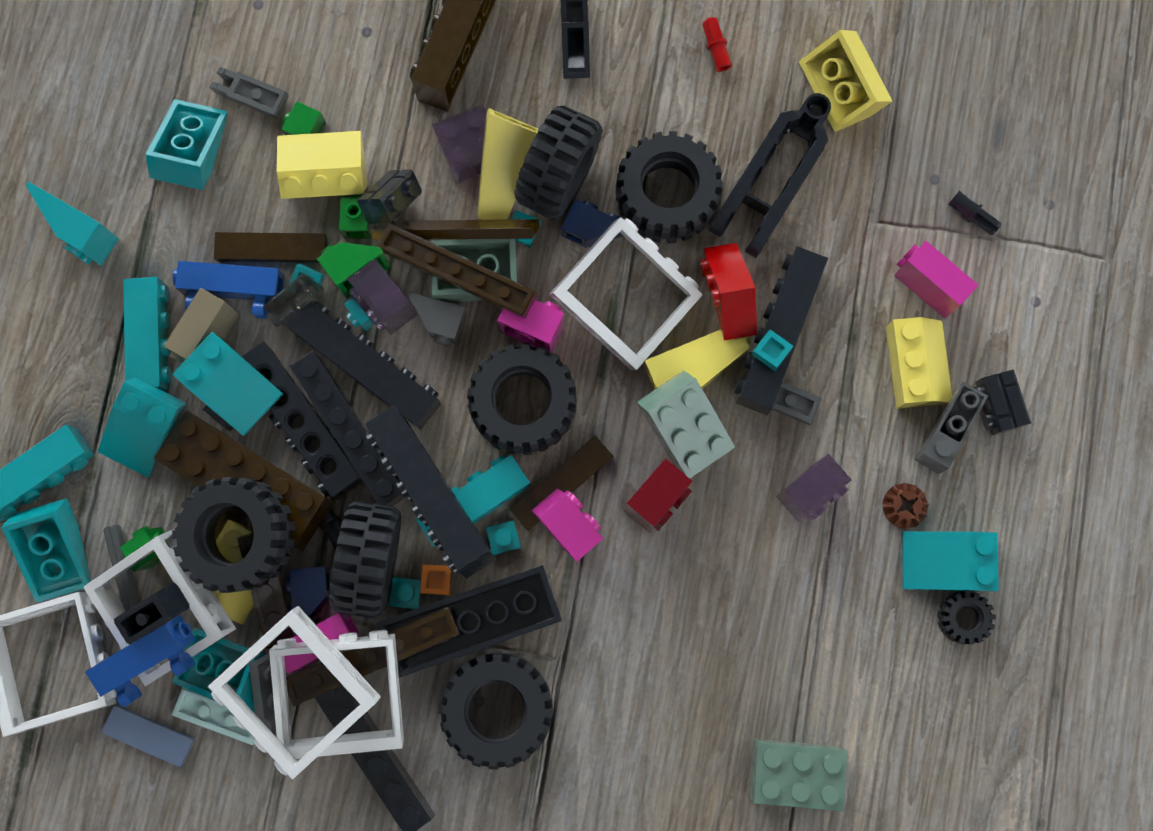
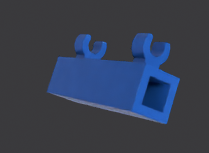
M178 261L177 269L173 271L172 280L175 288L183 295H187L185 300L186 310L199 289L202 288L220 298L254 300L252 315H255V318L267 319L268 301H282L284 274L278 268Z
M178 615L85 671L100 697L114 689L117 693L116 696L119 704L124 708L142 696L140 689L130 681L137 675L166 658L169 659L170 668L175 676H179L186 672L187 669L195 665L193 658L183 648L196 639L192 634L190 626L183 620L181 615Z

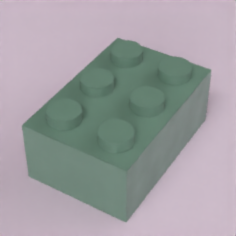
M515 239L430 241L435 245L518 282ZM431 276L432 296L434 299L448 303L485 301Z
M682 371L637 402L674 466L689 478L735 448L697 379L686 371Z
M753 739L750 800L757 804L844 812L847 750L838 746Z

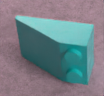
M174 99L145 154L149 178L204 190L213 171L228 112Z
M28 181L26 188L56 237L66 243L64 249L88 265L93 261L102 266L119 238L100 222Z
M211 332L172 374L243 436L250 431L283 395L280 390L214 332Z
M136 377L125 381L111 408L97 452L150 478L158 463L154 457L177 424L187 403Z
M67 498L14 513L1 526L36 603L82 590L85 585L91 582L78 522Z
M903 531L902 589L999 591L998 532Z
M194 627L192 634L196 640L186 646L185 650L207 637L205 631ZM221 638L193 656L195 665L181 675L174 676L172 683L214 700L211 694L212 690L208 686L250 647ZM262 651L227 682L254 713L255 708L249 664L267 654Z

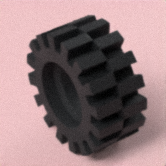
M957 592L946 597V601L942 602L939 606L942 608L941 611H938L937 614L941 621H938V625L944 629L942 633L948 635L951 641L958 642L959 644L983 642V638H988L991 635L989 633L990 629L994 630L995 624H992V619H996V614L991 613V610L994 608L992 605L987 604L988 599L980 597V594L976 592ZM965 606L973 609L977 616L976 624L967 630L961 628L956 621L958 610Z

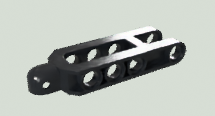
M814 93L806 98L799 110L780 113L709 228L711 233L721 238L742 203L765 216L756 234L744 251L755 259L758 257L828 142L826 130L823 126L831 110V102L828 97L821 93ZM794 133L805 139L809 148L803 154L792 176L787 180L781 194L771 206L749 192L785 134Z

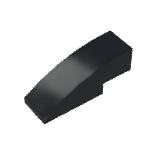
M561 0L563 79L590 78L588 0Z

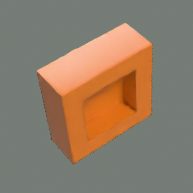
M423 564L420 593L450 595L452 579L450 568L442 565Z

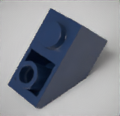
M576 200L561 227V236L585 248L591 247L620 216L611 212L605 214L589 201L580 202ZM619 232L613 239L622 237L623 235Z
M329 567L290 570V577L286 578V590L288 594H291L292 606H288V613L299 606L311 620L329 600L331 583Z

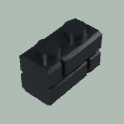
M411 169L401 171L389 170L367 193H364L358 199V205L369 224H377L379 222L392 223L422 194V189L415 173Z
M1013 369L983 377L975 382L976 387L974 388L988 395L983 405L984 414H982V421L986 430L991 431V435L1032 424Z
M172 583L114 618V624L126 643L130 645L188 610L190 604L176 583Z

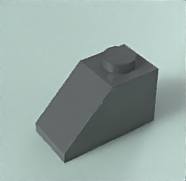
M410 292L409 298L430 337L434 338L433 342L443 346H449L450 343L457 345L467 315L465 307Z

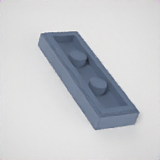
M119 705L113 706L101 732L180 768L184 766L195 742V738Z

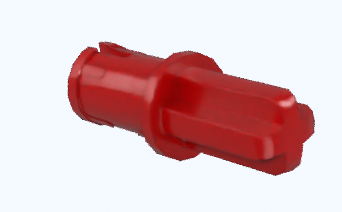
M709 17L702 23L708 42L706 48L711 52L716 72H723L732 67V62L726 48L728 42L727 39L723 38L718 19L716 17Z

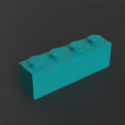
M158 277L123 279L125 381L136 377L164 392H168V383L172 381V373L170 367H168L167 356H170L171 351L164 347V344L168 340L167 329L170 328V316L166 312V302L170 299L169 288Z
M67 424L0 469V521L9 519L12 514L17 513L16 509L23 504H30L36 501L41 496L40 493L48 487L52 488L59 485L65 480L64 476L71 471H78L84 468L89 463L88 460L95 456L77 428Z
M501 455L490 463L492 468L482 473L479 470L466 479L468 483L460 489L457 486L451 488L473 524L531 486V483L512 455L507 458L505 455ZM416 517V521L422 528L423 532L425 533L433 547L436 549L439 548L438 546H435V544L432 542V540L426 532L429 529H431L430 526L428 525L426 527L423 524V522H420L419 519Z

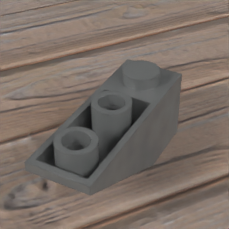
M962 382L927 435L914 460L938 474L949 469L988 395Z

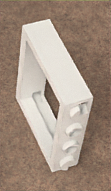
M620 217L610 225L549 295L630 370H637L703 294L698 290L699 285L692 278L684 277L677 271L679 266L669 257L664 258L657 252L659 248L649 238L644 239L637 233L638 228L629 219L624 220ZM619 232L687 295L684 301L637 354L567 291Z
M172 530L155 537L83 587L121 649L129 644L126 643L114 624V618L124 613L125 609L109 582L154 551L173 582L179 586L190 604L191 611L207 637L185 650L186 653L193 657L236 630L214 592L204 589L203 583H194L189 578L191 572H183L179 566L182 559L180 556L175 557L173 548L177 547V541L172 539ZM170 661L162 666L158 663L137 676L141 679L144 686H147L171 671Z
M76 592L0 615V727L3 737L117 704L115 699L117 693L114 689L102 697L97 692L98 700L24 722L3 627L76 605L92 668L109 656L103 650L102 641L104 634L102 627L96 621L95 613L97 608L91 602L87 592Z
M299 606L285 615L208 686L212 690L213 699L219 705L226 706L231 711L234 722L241 729H247L254 737L253 741L258 749L264 753L268 752L275 760L274 764L278 771L285 776L289 775L292 780L375 705L381 697ZM288 626L291 627L360 703L358 707L299 761L295 759L227 684L230 679Z
M376 630L369 632V636L357 637V633L340 634L339 639L330 640L339 651L386 646L393 730L343 734L318 757L402 748L404 734L395 634H388L387 630ZM290 638L277 641L278 645H274L269 650L277 739L295 759H300L325 736L302 739L291 738L284 656L313 652L304 642L296 643V639Z

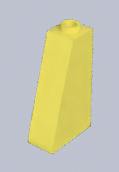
M490 108L486 115L477 215L481 220H507L516 200L514 193L520 169L539 129Z
M718 330L645 360L644 368L654 390L682 371H686L696 378L703 389L748 352L751 339L748 336L724 341L721 330Z

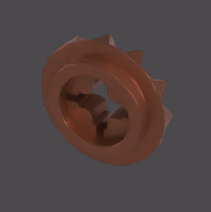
M907 483L891 487L886 492L882 503L883 512L887 520L894 526L903 529L920 525L927 517L929 507L925 493L917 485ZM901 498L905 501L915 500L913 505L910 506L911 513L907 510L897 513V510L902 505Z

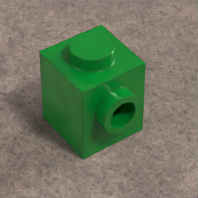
M296 101L291 112H288L282 120V131L285 135L321 133L326 121L320 111Z
M350 195L349 198H341L339 231L344 238L372 239V224L366 221L358 205V199L362 195Z
M148 526L136 530L132 534L134 538L122 545L120 549L126 558L155 537L166 532L162 527L151 529ZM154 551L133 565L131 569L133 572L150 569L158 564L160 559Z

